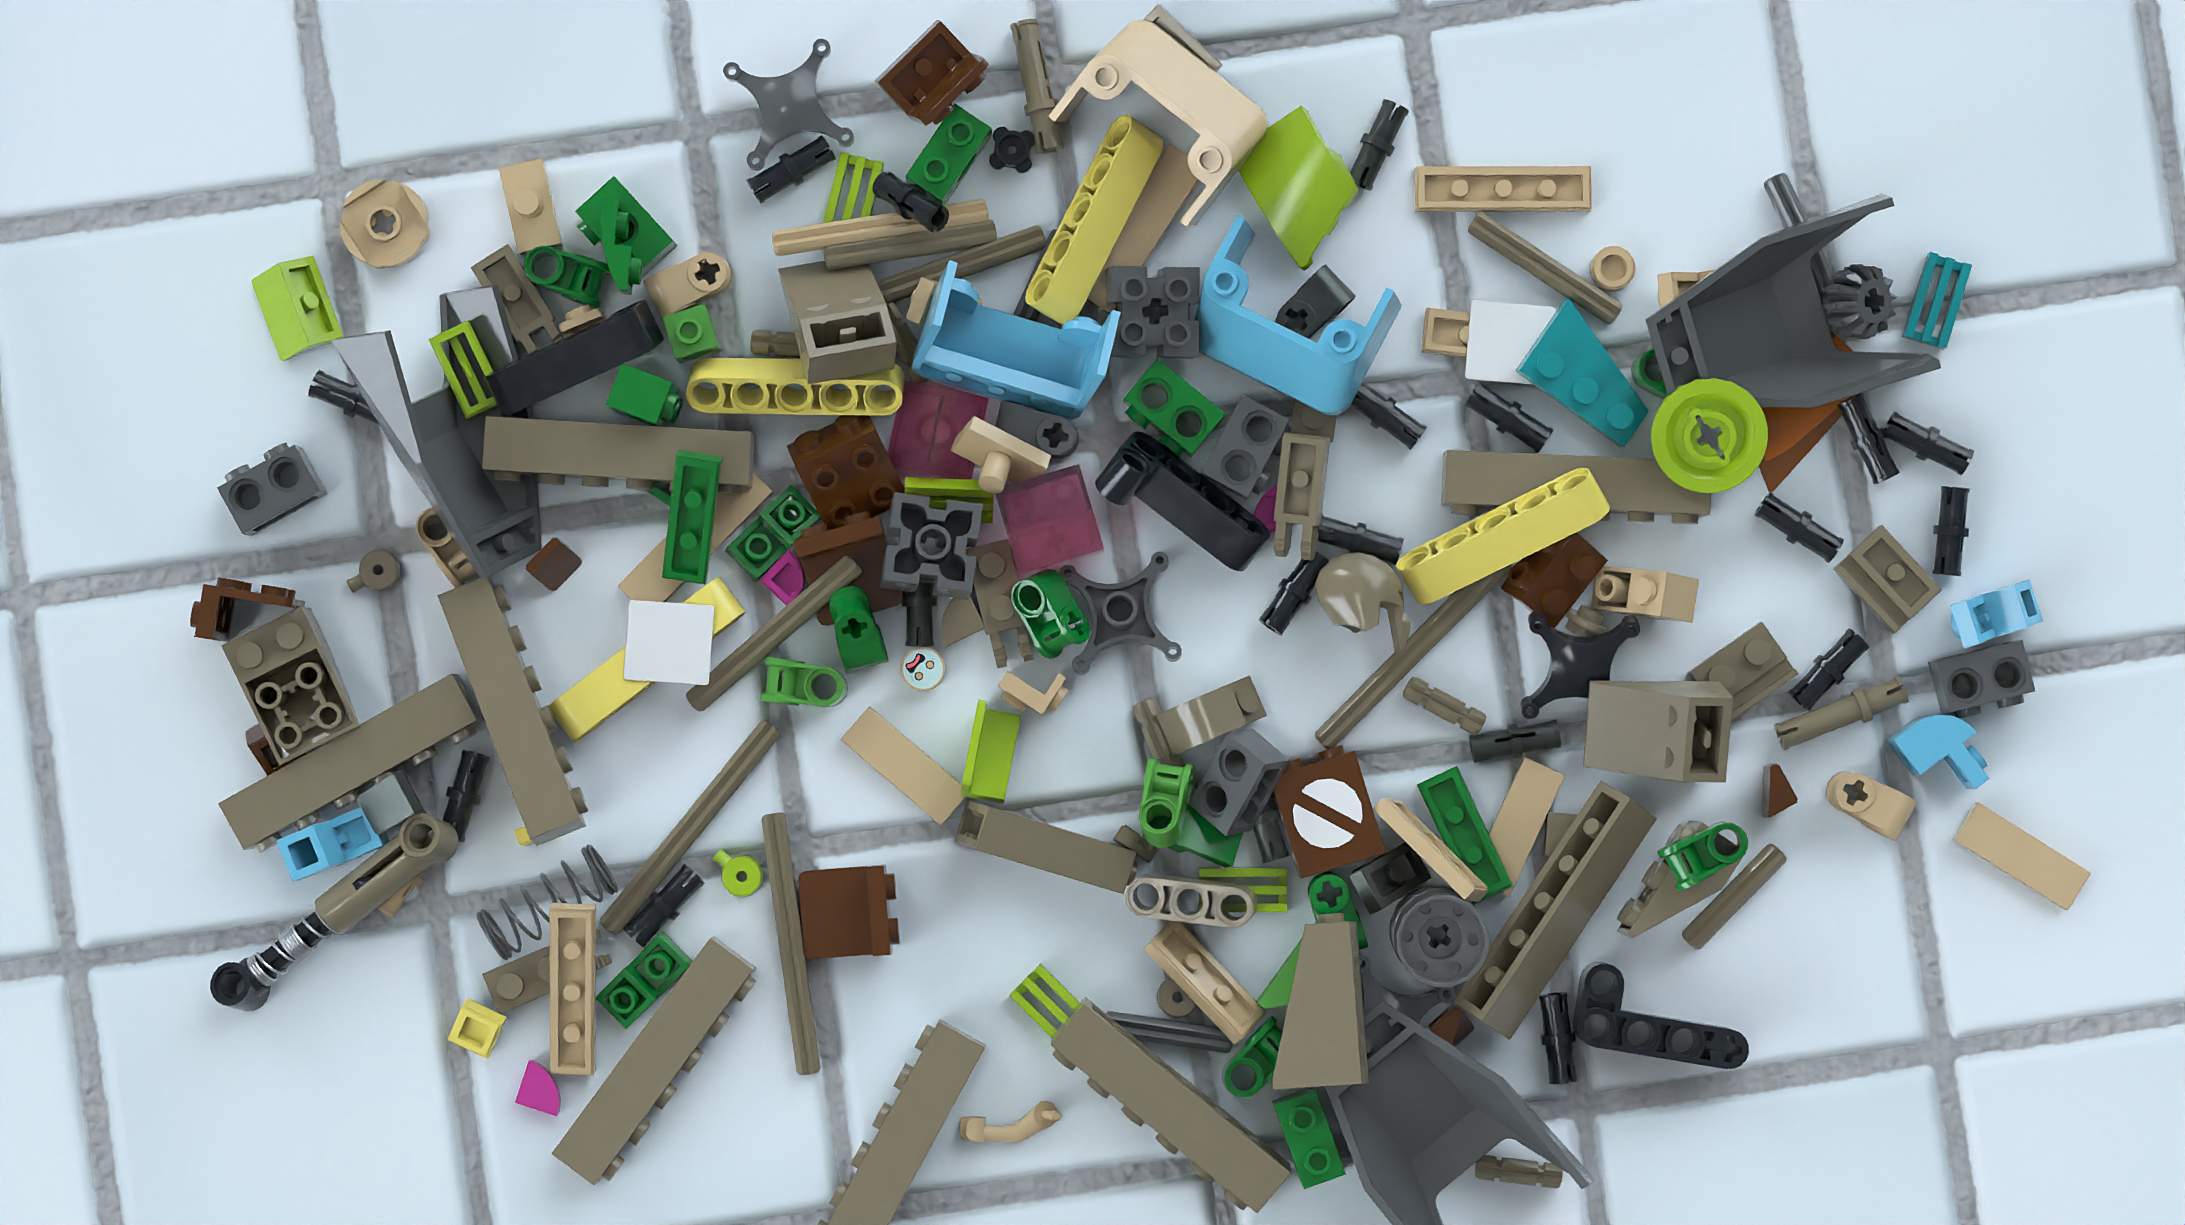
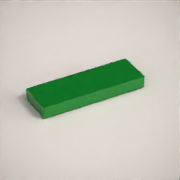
M678 450L676 454L662 578L704 585L707 582L722 456Z
M1455 766L1417 784L1444 844L1488 887L1489 891L1479 902L1471 901L1472 904L1476 905L1513 888L1514 885L1459 768Z

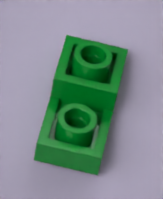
M601 198L600 225L606 262L618 290L622 294L632 295L633 284L640 285L643 261L642 258H636V250L632 246L619 245L620 238L627 239L630 215L629 212H623V204L619 200Z
M789 485L759 514L758 518L726 547L725 552L756 582L794 545V540L802 537L800 531L812 527L821 517L818 511L792 485Z
M1188 803L1180 839L1174 845L1167 848L1178 853L1191 852L1226 868L1234 864L1243 833L1225 836ZM1158 816L1151 821L1150 826L1155 829H1163L1171 823L1172 819L1167 816Z
M662 931L596 996V1000L627 1029L688 969L693 960Z

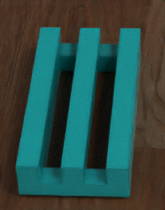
M1929 252L1927 253L1902 337L1944 350L1947 348L1972 264L1960 263L1955 261L1956 259L1938 256L1939 254ZM1936 265L1942 267V271L1923 332L1921 333L1915 330ZM1955 271L1958 274L1937 338L1932 336L1951 273Z

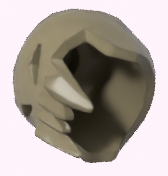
M1356 552L1344 553L1332 558L1319 571L1315 584L1318 601L1332 623L1348 628L1353 633H1358L1361 630L1367 631L1379 624L1380 607L1385 608L1388 613L1394 651H1403L1410 634L1411 620L1405 614L1403 585L1398 575L1387 563L1373 555Z

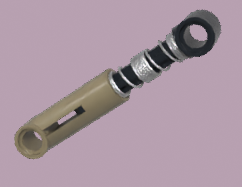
M424 813L409 817L402 824L400 832L396 837L319 896L314 902L315 912L307 918L301 917L302 922L300 924H291L289 928H286L284 932L279 934L277 942L271 940L272 946L263 953L256 952L250 958H244L239 963L227 962L219 966L213 973L210 981V990L213 998L222 1005L243 1011H255L261 1008L268 1000L271 984L277 981V974H286L291 963L303 961L305 957H308L310 953L317 949L318 942L323 938L331 939L333 932L340 935L346 933L432 864H442L450 860L458 847V835L455 828L445 821ZM431 830H433V840L431 844L425 848V837ZM243 978L244 988L239 995H237L238 983Z

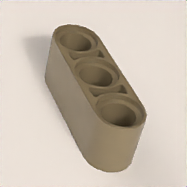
M1154 873L1138 877L1129 885L1125 894L1126 904L1135 915L1141 917L1229 928L1240 927L1246 924L1256 913L1258 907L1254 891L1246 885ZM1141 884H1150L1156 888L1159 900L1155 906H1145L1139 901L1137 891ZM1185 889H1193L1200 893L1203 900L1201 910L1191 912L1183 907L1181 895ZM1236 894L1245 900L1247 911L1244 916L1234 917L1226 911L1224 902L1228 895Z

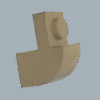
M1249 675L1156 716L1173 755H1176L1267 715Z

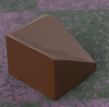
M1451 1004L1425 1028L1456 1047L1474 1030V1025L1457 1005Z

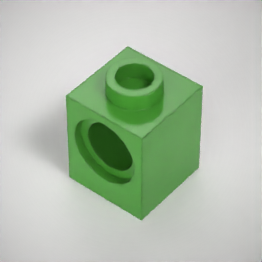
M705 304L662 317L674 357L680 364L722 351L710 310Z

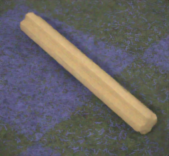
M982 199L943 205L949 211V219L945 227L988 220L987 205ZM896 212L775 230L772 233V245L775 255L784 256L823 250L824 246L926 231L928 229L914 219H904Z

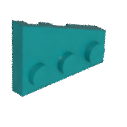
M1569 298L1564 299L1515 371L1615 445L1625 447L1649 411Z

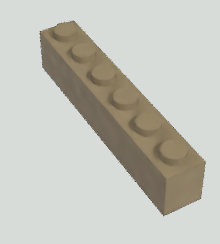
M486 416L482 470L494 473V480L502 482H520L522 474L538 475V483L564 485L565 477L582 478V486L608 487L609 480L626 481L627 489L652 490L653 482L670 483V491H672L676 454L678 450L722 456L718 494L741 495V487L752 488L755 435L752 432Z
M1446 450L1443 453L1441 506H1452L1451 514L1478 515V507L1497 508L1578 468H1588L1610 505L1609 512L1599 521H1609L1610 513L1628 514V522L1652 523L1654 522V515L1672 516L1671 523L1698 524V517L1710 515L1711 493L1690 491L1674 483L1662 471L1656 459Z
M486 577L437 595L530 840L538 846L586 827L582 816L583 813L589 811L580 787L572 789L566 773L573 771L571 761L565 747L556 748L551 732L558 730L549 706L541 708L535 692L542 690V686L533 665L525 667L520 652L527 650L518 625L510 627L505 615L506 611L511 610V605L503 586L495 587L491 580Z
M451 673L360 724V727L327 742L221 801L218 805L243 850L257 847L259 853H262L277 845V840L282 838L280 833L293 826H296L298 831L312 826L322 819L319 814L320 811L333 804L339 810L355 802L360 795L358 793L359 789L372 782L376 785L397 772L396 769L412 761L416 767L437 756L438 752L435 747L450 739L453 745H456L477 733L474 725L482 722L483 719L459 675Z
M1600 781L1489 947L1483 966L1465 983L1453 1002L1510 1040L1657 818L1630 797Z
M715 936L711 937L551 1154L593 1185L597 1184L602 1177L610 1181L625 1161L619 1154L628 1141L636 1146L651 1126V1123L645 1120L653 1107L656 1105L662 1110L678 1089L671 1084L682 1069L689 1074L704 1054L698 1046L706 1035L710 1034L715 1038L727 1023L730 1016L724 1011L731 1001L736 998L742 1002L752 989L756 980L751 977V974L756 967Z
M1084 997L1051 1037V1046L1056 1049L1052 1054L1062 1065L1072 1071L1077 1066L1090 1077L1087 1083L1094 1091L1106 1099L1110 1094L1124 1105L1121 1111L1132 1122L1140 1127L1146 1123L1158 1132L1155 1138L1165 1149L1173 1154L1180 1150L1192 1160L1189 1166L1197 1175L1207 1182H1210L1213 1178L1226 1188L1224 1195L1241 1210L1248 1206L1258 1213L1290 1176L1291 1167L1288 1161L1087 997Z
M939 1020L935 1028L928 1024L926 1025L915 1045V1048L922 1051L914 1067L905 1063L893 1087L900 1090L899 1095L893 1106L884 1102L872 1126L879 1129L871 1145L864 1141L862 1142L850 1164L858 1170L850 1184L841 1180L829 1204L836 1207V1210L829 1223L820 1219L817 1225H888L983 1053L986 1044L942 1020Z

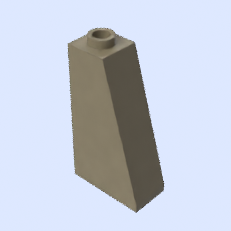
M967 799L954 840L984 853L1120 894H1124L1126 886H1129L1134 881L1138 867L1135 860L1136 851Z
M1344 913L1317 915V924H1305L1272 1079L1273 1090L1369 1083L1357 922L1344 921Z

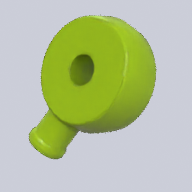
M720 849L712 858L714 862L723 868L721 874L722 883L730 894L736 897H748L756 893L761 887L763 871L755 859L744 855L731 858L723 849ZM740 871H744L747 874V879L744 882L740 881L737 877Z

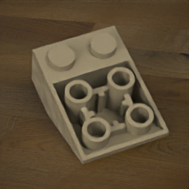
M825 261L778 269L807 384L894 369L897 341L887 304L869 264L830 270L827 269Z
M302 606L221 645L279 765L360 727L331 649L311 608Z
M1590 681L1583 766L1677 782H1726L1733 697L1720 681Z
M1689 821L1684 826L1679 824L1668 838L1665 846L1708 826L1703 822ZM1719 833L1714 839L1715 849L1721 855L1730 854L1737 846ZM1681 853L1680 856H1681V858H1682V860H1683V862H1684V864H1685V866H1686V868H1687V870H1688V872H1689V871H1690V868H1689V866H1688V864H1687V862H1686L1684 856H1683L1682 853ZM1664 858L1660 863L1655 860L1641 880V883L1646 885L1639 898L1635 900L1631 897L1618 914L1617 920L1621 922V925L1617 932L1634 938L1722 890L1742 858L1715 872L1706 880L1680 892H1677L1675 888L1677 880L1666 859Z

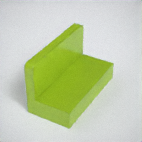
M314 256L277 263L252 279L253 289L281 361L289 360L307 349L332 344L331 340L344 337Z
M978 700L962 779L961 796L1004 804L1021 715L986 709L987 701Z

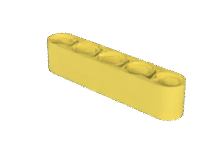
M1128 114L1120 116L1112 123L1027 288L1025 296L1027 304L1061 325L1067 321L1074 320L1078 316L1161 155L1164 145L1163 137Z
M703 358L696 361L690 369L686 399L693 409L702 413L884 416L896 412L901 406L905 377L903 370L895 363L894 369L807 384L801 359ZM710 382L716 387L706 389L701 387L699 383ZM751 382L759 385L760 388L752 390L744 387L742 384ZM797 383L804 386V389L793 390L787 387V385ZM833 384H843L849 389L839 391L831 386ZM885 384L893 389L890 391H880L875 386Z
M1578 468L1410 550L1398 560L1396 568L1417 603L1421 605L1430 604L1598 522L1609 512L1610 505L1588 468Z
M720 577L708 583L683 602V604L712 605L714 607L712 639L746 613L745 609ZM626 646L549 705L552 715L573 743L585 737L656 683L654 681L624 679Z

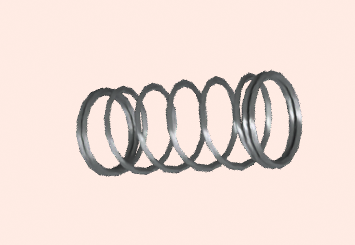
M587 844L586 847L584 846L581 849V852L595 880L600 896L599 899L582 884L567 863L561 860V865L572 886L578 904H582L575 882L586 895L599 903L603 901L601 885L611 895H614V892H618L617 884L611 872L592 845ZM541 873L540 877L552 902L557 903L555 894L562 903H568L546 875ZM520 885V890L535 920L538 936H535L522 924L503 898L499 900L514 931L518 949H515L507 942L499 926L486 910L481 909L476 914L485 936L503 960H508V957L511 958L512 951L515 953L521 952L522 943L515 922L528 936L535 940H541L542 937L541 924L535 909L550 923V918L522 885Z

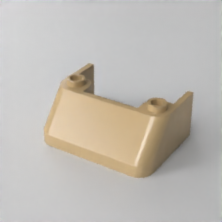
M1146 20L1133 21L1124 27L1086 65L1048 117L1054 122H1067L1088 93L1099 99H1114L1125 91L1131 81L1201 135L1189 151L1188 166L1192 174L1204 183L1206 187L1180 220L1186 227L1197 225L1265 137L1268 130V118L1259 105L1158 25Z

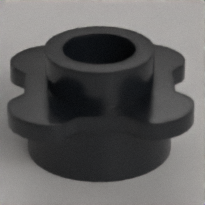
M1006 127L997 128L992 135L995 146L994 153L989 156L990 165L996 170L1007 167L1016 169L1018 173L1028 172L1032 167V161L1029 156L1030 149L1035 144L1034 134L1029 130H1024L1020 133L1015 130L1009 131ZM1014 146L1017 151L1014 154H1010L1008 148Z

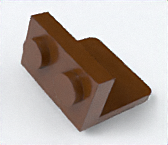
M936 20L875 82L910 119L925 126L931 122L937 125L954 109L951 103L963 91L968 94L982 83L986 77L983 71L988 67L989 63L983 57L970 53L940 20Z
M840 415L834 423L818 431L804 432L793 443L787 445L795 468L828 530L845 526L843 518L868 511L870 518H873L890 510L894 492L905 494V488L868 415Z
M868 511L843 518L845 526L828 530L826 524L809 527L800 531L801 539L793 541L797 557L802 563L808 587L843 556L848 555L859 564L862 570L861 575L848 586L859 587L865 591L873 613L898 606L902 603V591L880 588L884 554L888 542L879 516L870 518ZM828 602L816 613L819 623L824 626L834 624Z
M218 577L216 586L203 584L201 601H195L192 607L190 626L196 628L194 637L228 642L236 599L295 609L301 606L304 607L305 601L295 599V590L262 585L260 593L251 592L252 583Z
M886 864L809 870L799 875L803 948L807 958L821 959L872 954L873 956L891 955L893 953L892 945L900 944L898 918H890L889 900L897 899L895 874H887Z

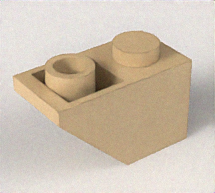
M1603 566L1595 577L1591 608L1658 620L1693 623L1699 579L1662 571Z

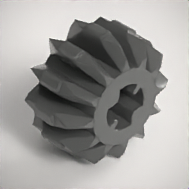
M1851 264L1849 267H1844V270L1833 273V285L1823 288L1829 296L1828 302L1821 306L1830 310L1827 324L1837 327L1838 335L1856 337L1857 339H1869L1870 337H1875L1876 333L1888 330L1887 319L1896 315L1891 308V302L1898 297L1889 291L1893 280L1883 277L1881 268L1863 266V264Z

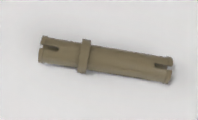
M1020 20L1018 24L1012 23L1010 28L1015 42L1020 73L1026 94L1025 115L1030 116L1037 154L1055 152L1056 148L1057 150L1064 148L1058 122H1054L1048 117L1058 104V99H1053L1040 39L1038 20Z
M1897 676L1890 681L1864 691L1861 688H1857L1851 691V696L1784 722L1774 724L1777 737H1781L1780 744L1782 748L1787 750L1792 746L1859 720L1866 723L1873 719L1872 715L1900 704L1908 703L1909 699L1906 690H1901V686H1903L1901 679Z

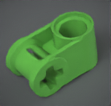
M765 657V664L769 668L766 691L760 695V701L796 706L805 704L834 707L840 704L846 697L848 691L847 681L838 670L825 666L809 665L802 661ZM829 674L835 678L837 690L833 697L823 700L817 696L815 684L819 677Z
M1149 758L1144 776L1139 821L1143 835L1150 845L1157 848H1167L1174 845L1180 839L1187 804L1190 801L1193 789L1194 764L1187 763L1185 767L1159 764L1156 758ZM1158 816H1167L1172 819L1171 823L1163 829H1155L1150 826L1151 821Z

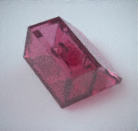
M1079 464L1006 485L1002 492L995 494L1019 576L1104 552Z

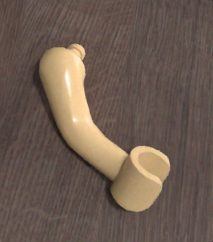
M1042 1101L1033 1107L1021 1120L1006 1126H986V1117L963 1116L960 1120V1137L977 1143L986 1141L1018 1143L1052 1126L1060 1119V1113L1053 1103Z

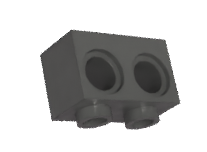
M1242 395L1201 471V475L1247 500L1251 491L1259 495L1271 474V471L1265 469L1264 466L1271 453L1278 456L1281 455L1284 433H1291L1285 430L1290 419ZM1253 419H1263L1270 425L1271 436L1266 441L1256 442L1247 435L1246 426ZM1240 457L1249 463L1250 475L1248 478L1242 481H1235L1227 475L1225 466L1231 458Z
M282 443L263 454L266 461L251 469L248 464L242 465L224 476L227 482L217 487L242 534L253 536L328 494L302 447L297 445L289 447L287 443ZM295 464L299 469V480L293 487L285 488L280 482V473L285 466ZM256 486L261 493L260 502L255 508L247 510L241 502L242 493L246 488Z
M2023 640L2010 641L1928 662L1940 712H1954L1955 717L1959 719L1982 713L1980 705L1997 701L1998 709L2024 703L2023 694L2035 692ZM2001 663L2007 664L2013 671V681L2006 688L1999 686L1994 677L1995 670ZM1959 673L1965 675L1971 684L1969 694L1963 699L1953 693L1951 686L1952 680Z
M1254 729L1229 732L1219 740L1215 747L1216 755L1208 770L1198 778L1195 785L1197 790L1189 803L1192 808L1225 836L1252 830L1290 761Z

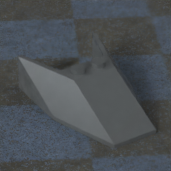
M1879 194L1763 236L1645 319L1667 395H1671L1678 386L1686 385L1695 379H1711L1715 377L1725 381H1732L1747 390L1760 407L1814 408L1940 369L1939 359L1928 353L1838 350L1833 344L1823 307H1821L1822 303L1811 269L1812 256L1870 213L1895 206L1893 198Z
M498 285L447 292L439 295L441 333L469 320L493 371L518 360ZM391 330L331 340L396 455L480 578L489 577L540 551L542 544L537 475L521 474L520 482H502L494 480V473L482 470L485 417H503L498 406L496 405L470 419H466L445 373L441 389L411 402ZM465 333L458 335L457 337L487 399L493 397ZM449 340L443 342L442 347L471 407L478 404L479 402ZM532 405L505 417L534 419Z
M1385 1001L1379 1003L1364 1016L1369 1083L1325 1086L1363 1188L1392 1225H1444L1436 1206L1437 1195L1505 1139L1516 1140L1567 1172L1581 1189L1590 1186L1596 1181L1502 1076Z

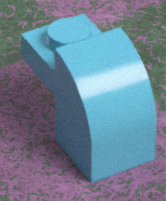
M2030 579L1950 605L1953 613L1951 615V626L1956 637L1961 639L1964 648L2028 628L2043 621Z
M1930 715L1916 718L1886 739V742L1911 775H1922L1941 759H1944L1966 789H1977L1990 779L1983 770L1987 767V763L1982 755L1972 745L1966 748L1963 744L1977 732L1968 723L1954 716Z
M361 807L277 840L293 882L355 860L364 854L383 847L389 842L386 832L379 835L374 833Z

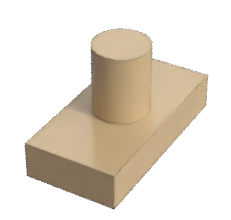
M539 158L500 167V177L518 254H528L535 247L542 245L553 248L562 246L563 243L544 160Z
M975 416L955 437L951 449L952 452L983 467L978 485L982 490L992 494L1002 492L1006 480L1028 490L1047 470L1051 455Z

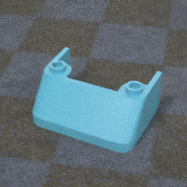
M1237 215L1204 279L1194 320L1199 321V351L1205 356L1322 414L1338 415L1344 412L1351 405L1402 307L1401 302L1393 290L1386 288L1366 327L1349 319H1339L1325 328L1318 343L1241 306L1249 290V279L1239 265L1255 233L1246 219Z
M949 260L936 286L911 366L912 370L923 378L999 401L1024 405L1037 409L1040 412L1062 416L1066 419L1080 417L1106 375L1121 312L1112 310L1103 326H1099L1097 321L1088 317H1076L1072 321L1065 322L1061 329L979 305V294L969 282L954 278L958 263Z

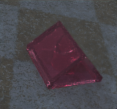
M904 381L903 400L895 414L888 448V455L895 469L935 478L972 479L975 463L952 452L951 449L955 437L973 416L983 421L985 420L989 398L943 385Z

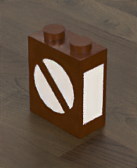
M1343 745L1318 752L1320 761L1303 766L1300 758L1289 761L1273 790L1296 870L1301 879L1386 853L1355 751L1345 753Z

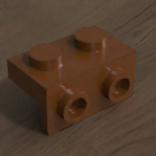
M1576 532L1523 558L1511 568L1507 579L1501 585V589L1509 596L1518 600L1530 612L1541 611L1544 613L1548 623L1555 628L1608 560Z

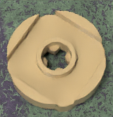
M386 180L368 181L353 190L344 203V210L340 221L342 240L347 249L357 259L375 268H395L410 262L421 252L424 244L430 237L427 208L417 193L404 184ZM380 213H383L386 217L394 215L396 218V222L392 225L394 231L389 235L383 231L376 234L373 229L378 224L376 216Z

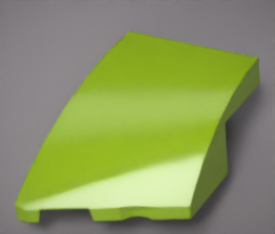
M1301 105L1268 127L1265 137L1238 170L1274 232L1299 268L1304 271L1312 265L1313 260L1311 256L1324 236L1331 235L1338 224L1341 212L1349 207L1359 191L1342 156L1326 146L1309 111Z

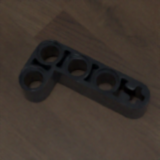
M644 299L613 313L607 319L504 365L485 375L484 379L502 416L505 417L651 351L664 340V337Z
M1133 432L1120 446L1095 480V486L1099 493L1110 502L1124 506L1136 496L1217 560L1235 571H1244L1270 538L1268 528L1256 516L1159 441L1144 432Z
M1593 962L1582 971L1574 1010L1573 1030L1576 1037L1583 1043L1596 1048L1722 1069H1735L1747 1060L1749 1044L1740 1032L1723 1026L1621 1010L1624 992V978L1621 971L1605 962ZM1600 970H1607L1613 978V985L1605 994H1596L1591 987L1593 975ZM1593 1014L1602 1015L1606 1022L1604 1033L1597 1038H1589L1584 1031L1585 1020ZM1644 1021L1649 1028V1037L1641 1045H1632L1628 1039L1629 1027L1635 1022ZM1688 1029L1693 1036V1043L1687 1051L1677 1053L1672 1046V1037L1676 1031ZM1727 1036H1729V1042L1736 1045L1735 1052L1727 1053L1725 1060H1723L1722 1053L1704 1048L1705 1039L1710 1042L1725 1043Z

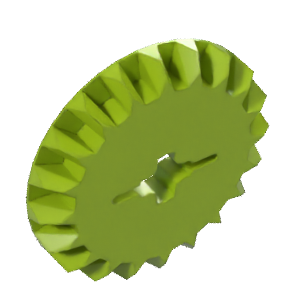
M1715 377L1711 379H1695L1686 385L1678 386L1671 395L1664 398L1662 405L1655 413L1651 429L1652 450L1662 471L1679 486L1699 493L1722 492L1744 482L1761 463L1768 441L1766 418L1754 397L1734 382ZM1696 415H1699L1704 424H1708L1711 429L1717 426L1720 427L1721 431L1716 434V439L1718 440L1717 445L1723 453L1722 456H1719L1713 445L1710 446L1707 441H1703L1700 444L1697 441L1702 432Z

